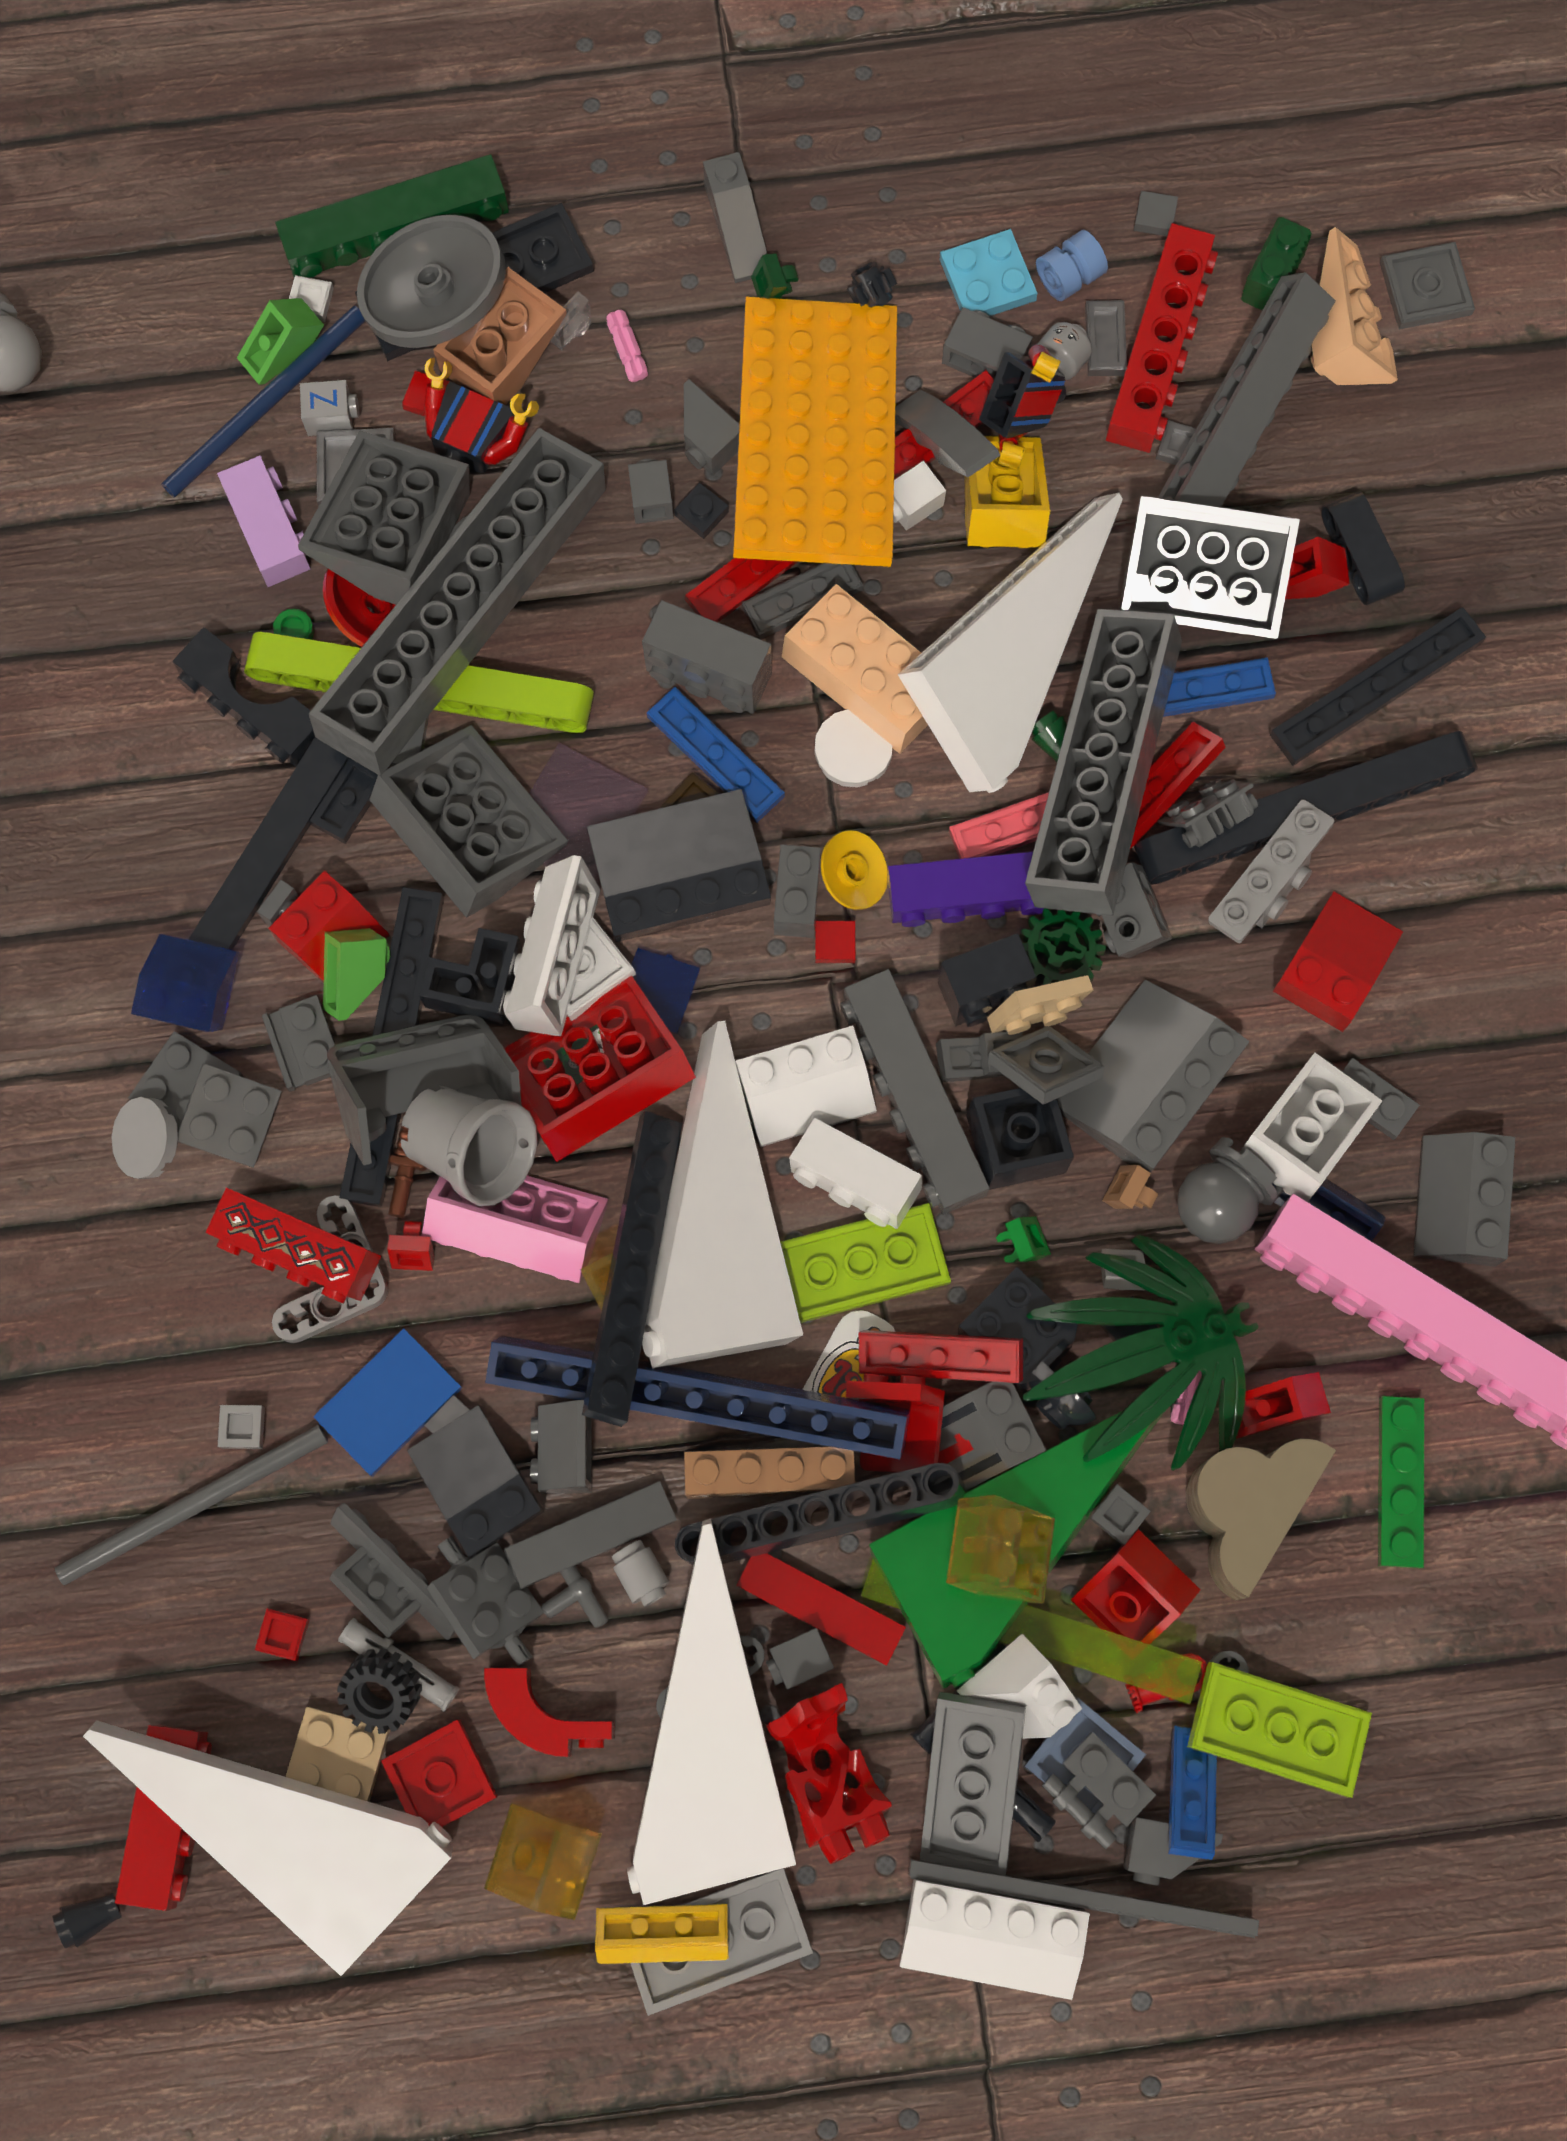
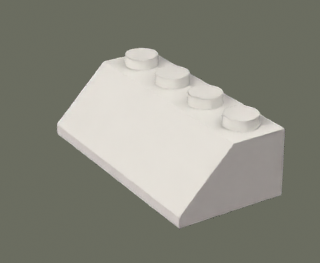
M573 855L545 867L542 881L539 880L536 883L534 911L532 917H528L525 922L522 954L519 953L515 958V980L512 990L507 991L503 1004L504 1013L516 1030L562 1036L568 1005L571 1002L576 975L579 972L583 949H585L590 931L591 918L594 916L600 894V888L581 856Z
M914 1879L899 1967L1072 2000L1083 1961L1090 1913L1084 1909Z

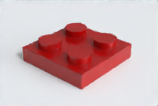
M460 1719L381 1760L405 1812L423 1818L429 1826L436 1822L441 1827H444L498 1797Z

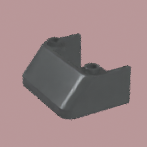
M462 1015L344 1042L333 1046L327 1052L329 1073L345 1133L363 1165L372 1163L370 1142L376 1140L386 1131L385 1117L406 1112L411 1102L428 1088L438 1091L441 1089L439 1086H447L453 1090L485 1100L504 1099L521 1106L519 1070L487 1023L478 1016Z

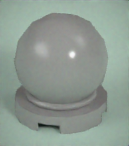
M0 293V391L16 392L29 385L40 371L42 350L33 330L17 318V311L4 294Z

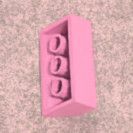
M440 1176L427 1198L422 1236L431 1237L432 1241H436L441 1245L453 1246L476 1253L482 1257L494 1258L514 1264L520 1268L535 1270L561 1280L579 1283L590 1261L608 1199L526 1176L524 1182L509 1198L496 1205L477 1206L456 1193L450 1182Z

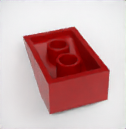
M1333 891L1273 992L1344 1032L1373 987L1403 931Z

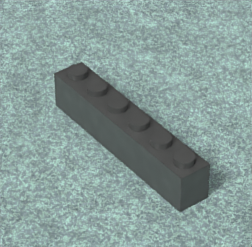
M889 969L845 987V1001L840 1003L841 1010L848 1025L856 1024L861 1035L857 1039L865 1061L871 1059L877 1071L876 1074L872 1075L876 1088L881 1097L888 1095L894 1110L889 1111V1115L897 1133L905 1132L911 1145L906 1148V1153L915 1171L921 1169L927 1183L922 1185L930 1206L933 1208L938 1205L941 1214L944 1215L986 1197L990 1188Z

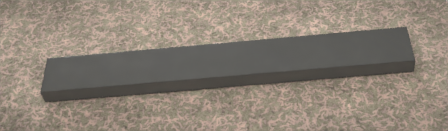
M912 1858L909 1861L908 1875L911 1879L1252 1938L1258 1936L1259 1920L1253 1917L1011 1875L1003 1876Z

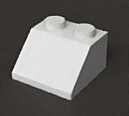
M1023 1634L976 1673L975 1677L968 1680L957 1690L959 1695L1026 1706L1023 1739L1051 1737L1060 1728L1069 1724L1073 1717L1082 1710V1707L1052 1664Z

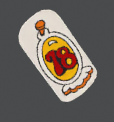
M863 1310L853 1311L845 1315L833 1332L803 1390L846 1398L847 1381H863L864 1374H859L858 1332L863 1330L895 1332L894 1327L882 1318Z

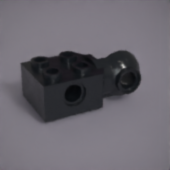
M1016 1267L959 1325L958 1335L1023 1339V1381L1013 1383L1016 1391L1019 1392L1033 1388L1054 1373L1053 1370L1072 1348L1078 1324L1028 1319L1026 1317L1028 1312L1056 1303ZM1088 1392L1040 1399L1036 1403L1042 1414L1061 1430H1064L1068 1425H1083L1096 1420V1415L1089 1407L1093 1400Z

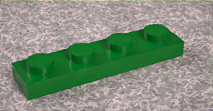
M1390 1396L1379 1398L1378 1566L1424 1568V1398Z

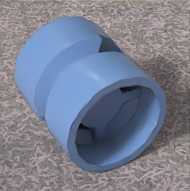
M1082 229L1062 243V250L1056 246L1037 258L1036 268L1047 291L1056 300L1062 302L1079 291L1082 283L1088 285L1107 273L1108 263L1098 241L1092 234Z

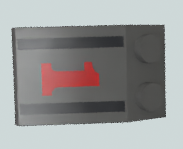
M991 1382L943 1406L938 1463L948 1464L956 1470L965 1483V1492L1000 1476L1046 1451L1013 1383ZM942 1476L938 1478L933 1487L934 1494H947L953 1486L952 1477Z

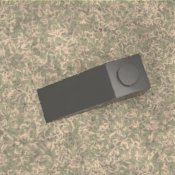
M737 152L703 161L705 190L735 283L750 280L762 255L767 254L750 184L740 153Z

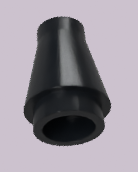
M113 1893L105 1897L62 1906V1912L52 1916L56 1931L65 1949L74 1944L78 1948L109 1924L122 1918L119 1905L115 1904L116 1898Z

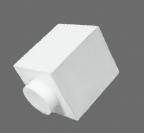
M924 461L894 480L893 522L899 521L906 531L944 505L946 489Z

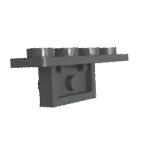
M345 1503L338 1506L332 1517L331 1525L357 1551L332 1572L329 1580L388 1639L419 1612L446 1640H449L456 1632L427 1590L429 1585L425 1576L419 1570L410 1568L399 1557L395 1546L387 1539H381L369 1527L367 1519L361 1512L356 1509L351 1510Z

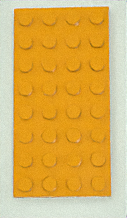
M746 297L733 558L891 567L893 558L897 306L869 307L867 304L860 306L857 303Z

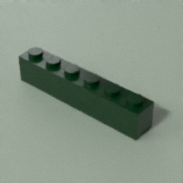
M489 154L275 221L294 278L295 275L311 278L319 275L322 271L337 266H350L357 262V260L371 256L391 235L419 220L441 215H458L474 219L478 222L493 221L501 215L509 213L503 185L492 155Z

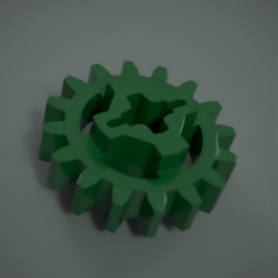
M1047 908L1042 911L1041 921L1033 916L1029 918L1028 925L1031 930L1022 929L1019 937L1022 941L1026 942L1022 944L1037 977L1036 980L1041 979L1043 981L1042 985L1088 975L1090 982H1092L1094 975L1091 970L1100 971L1103 964L1096 957L1104 955L1106 946L1096 944L1103 935L1102 931L1090 930L1094 919L1089 917L1081 921L1079 919L1080 912L1073 911L1070 916L1066 915L1065 910H1058L1057 915H1052ZM1062 926V928L1053 932L1047 931L1049 928ZM1076 932L1083 938L1086 946L1079 943ZM1059 944L1067 947L1062 956L1055 953ZM1035 950L1037 954L1042 955L1046 964L1045 968L1038 961ZM1069 968L1076 969V971L1071 973L1059 974V972Z

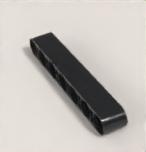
M934 1463L713 1518L711 1521L722 1564L952 1508L963 1499L965 1483L962 1477L950 1465ZM942 1476L952 1477L953 1486L947 1494H934L933 1487L938 1478ZM902 1486L910 1487V1500L904 1505H894V1492ZM861 1496L869 1497L870 1507L868 1511L861 1516H854L852 1513L853 1502ZM821 1506L828 1507L829 1516L827 1521L820 1526H813L811 1523L812 1513ZM786 1516L788 1520L786 1531L779 1536H772V1522L778 1517ZM702 1521L683 1527L675 1538L677 1554L691 1565H694L695 1556L691 1555L690 1546L700 1536ZM745 1526L747 1529L745 1541L741 1545L732 1546L730 1542L732 1532L738 1527Z

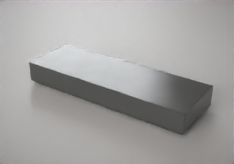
M823 563L742 602V609L756 635L761 640L799 622L836 584L851 596L863 591V584L852 565Z

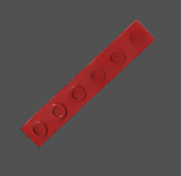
M1171 223L1109 424L1106 441L1150 453L1154 439L1162 441L1168 418L1161 416L1164 406L1172 407L1178 388V384L1171 383L1174 372L1182 374L1188 351L1182 349L1184 339L1192 341L1198 318L1192 316L1194 306L1202 308L1208 289V284L1202 283L1204 273L1212 275L1218 252L1212 250L1215 239L1214 234ZM1185 270L1191 273V275H1183L1178 271ZM1168 303H1176L1181 308H1172ZM1166 336L1170 338L1172 341L1164 342L1159 340L1157 337ZM1156 369L1160 371L1162 374L1152 375L1148 373L1147 370ZM1144 402L1152 408L1142 409L1136 403Z

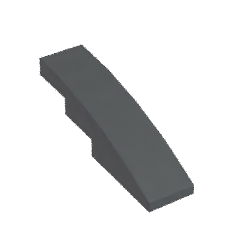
M919 390L895 407L896 424L909 429L918 444L932 450L938 463L951 470L970 477L1000 456L998 449L955 410L923 390Z

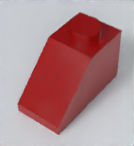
M1316 537L1294 548L1285 600L1319 597L1350 584L1345 548L1321 537Z
M1319 1372L1291 1376L1246 1391L1243 1417L1236 1439L1293 1425L1331 1413Z

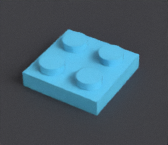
M1011 229L940 252L939 260L960 311L964 307L971 311H982L992 316L1037 300L1038 293Z

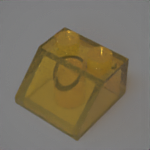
M511 1803L484 1889L536 1912L575 1920L602 1834L576 1823Z

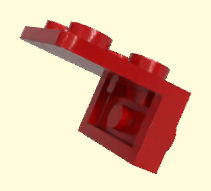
M864 1374L863 1381H847L846 1398L911 1409L905 1450L901 1459L861 1452V1467L867 1471L898 1473L938 1463L945 1391L925 1385L926 1378L916 1376H901L900 1383H890L888 1376Z

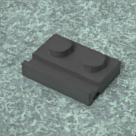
M317 995L282 1007L277 1012L262 1015L289 1092L294 1091L295 1088L300 1086H308L330 1078L327 1052L336 1044Z

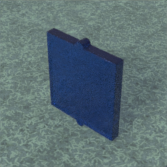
M638 948L631 965L636 972L633 978L669 1031L678 1034L699 976L700 968L674 960L671 954L662 956Z

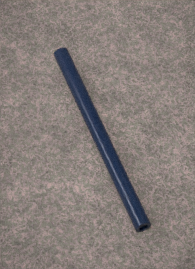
M356 306L351 307L161 483L163 488L173 498L179 495L365 322L360 309Z

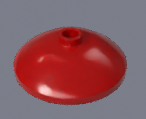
M327 569L323 581V598L327 611L338 629L351 641L363 647L396 605L374 598L332 570ZM367 607L372 608L374 613L369 611Z

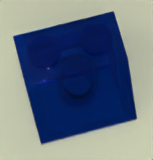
M159 934L139 973L131 1014L205 1032L223 1030L239 951Z

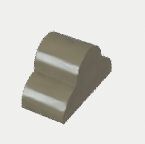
M1313 1439L1290 1441L1266 1456L1250 1448L1233 1447L1218 1452L1194 1470L1186 1488L1187 1508L1194 1522L1213 1537L1208 1550V1568L1217 1587L1228 1597L1237 1601L1250 1596L1336 1452L1334 1448Z

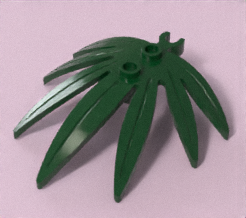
M1137 1235L1131 1241L1166 1274L1143 1263L1111 1254L1093 1252L1085 1258L1117 1276L1171 1301L1174 1306L1137 1298H1087L1040 1307L1028 1312L1026 1317L1034 1320L1091 1325L1159 1324L1160 1328L1121 1338L1078 1358L1035 1385L1023 1395V1399L1031 1401L1092 1391L1134 1379L1175 1362L1176 1366L1166 1372L1138 1395L1101 1434L1083 1457L1084 1462H1089L1124 1443L1156 1420L1180 1397L1200 1370L1202 1377L1189 1406L1171 1464V1470L1174 1471L1183 1466L1202 1439L1213 1416L1219 1393V1452L1233 1447L1241 1425L1246 1395L1243 1359L1234 1336L1244 1337L1256 1331L1259 1327L1257 1323L1245 1325L1240 1319V1313L1250 1308L1248 1302H1241L1224 1313L1214 1289L1191 1262L1168 1246L1151 1238Z

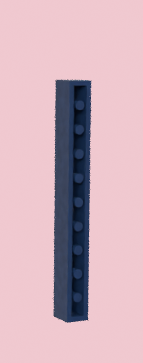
M501 1336L491 1342L485 1383L574 1400H585L594 1352ZM640 1360L638 1362L630 1410L896 1459H901L905 1450L911 1409L674 1366L652 1369L651 1362Z

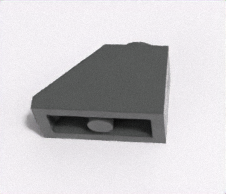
M688 379L684 383L685 455L693 466L697 469L703 467L713 476L738 453L740 424Z
M1135 1817L1130 1823L1123 1869L1134 1872V1881L1159 1885L1160 1877L1173 1879L1200 1858L1168 1854L1169 1823ZM1215 1832V1848L1222 1843L1223 1834Z

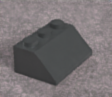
M1478 1132L1425 1135L1422 1137L1413 1257L1496 1267L1508 1259L1516 1137Z

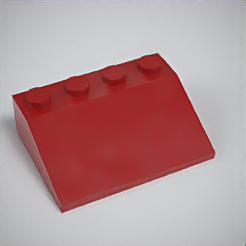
M632 975L601 996L573 1021L567 1016L562 1036L530 1032L504 1048L519 1070L521 1105L530 1112L539 1135L556 1162L696 1078L683 1050ZM596 1024L599 1028L604 1053H600L599 1045L590 1030ZM577 1039H588V1043L584 1047L577 1050L571 1049L574 1041ZM562 1047L569 1059L579 1066V1073L584 1081L578 1085L570 1075L565 1074L564 1065L556 1052ZM548 1058L554 1059V1062L547 1068L542 1060Z

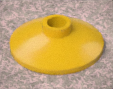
M850 830L834 835L826 843L821 856V874L831 896L842 906L853 910L869 908L882 898L887 887L888 870L884 855L878 845L870 837L858 831Z

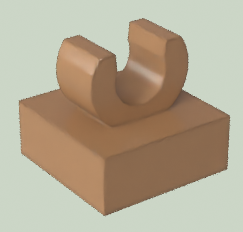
M1139 1165L1120 1166L1102 1201L1114 1209H1132L1133 1206L1140 1209L1145 1206L1151 1209L1158 1193L1144 1186L1151 1174Z

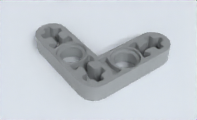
M336 1195L324 1199L318 1206L316 1214L321 1229L333 1235H341L338 1226L332 1220H326V1218L332 1215L330 1208L337 1205L340 1210H347V1213L342 1215L345 1228L348 1231L354 1226L356 1228V1232L344 1233L340 1238L349 1242L358 1241L363 1245V1248L373 1252L352 1204L348 1200L340 1199V1196ZM379 1263L370 1281L372 1284H379L374 1289L375 1296L368 1299L364 1295L362 1300L358 1301L347 1297L345 1303H341V1310L337 1315L324 1317L319 1310L321 1300L326 1297L321 1294L324 1288L322 1287L284 1304L276 1310L272 1319V1327L276 1335L286 1342H301L381 1305L387 1297L388 1286ZM310 1304L311 1313L319 1321L314 1326L309 1318L297 1324L299 1331L296 1333H292L289 1329H282V1326L287 1323L286 1316L292 1313L296 1318L309 1314L304 1309V1306Z

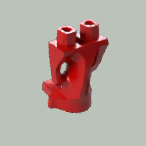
M842 1683L819 1695L798 1702L785 1715L766 1726L769 1733L777 1741H781L785 1748L788 1768L790 1770L785 1774L787 1788L797 1805L806 1843L809 1848L819 1844L830 1864L836 1863L855 1852L846 1833L851 1829L857 1828L865 1848L874 1846L887 1839L890 1833L883 1814L892 1807L891 1801L875 1784L861 1750L850 1751L849 1747L838 1735L837 1716L846 1710L845 1703L848 1701ZM821 1749L826 1750L830 1755V1765L825 1770L819 1769L815 1764L816 1752ZM847 1772L855 1776L858 1783L857 1789L849 1788L845 1781Z

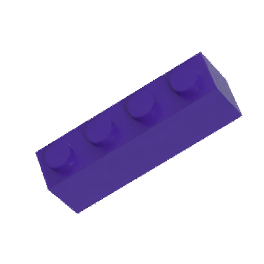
M1033 852L888 866L887 883L892 923H901L904 927H916L925 924V920L941 919L943 923H956L965 920V916L981 915L983 919H996L1005 916V912L1021 911L1023 915L1042 913L1045 908L1034 906L1025 884Z

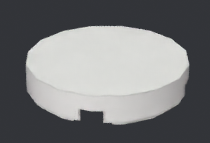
M847 709L834 713L822 723L816 734L814 755L817 764H819V767L823 770L822 772L829 780L841 786L861 787L868 785V782L880 778L885 773L891 762L892 745Z

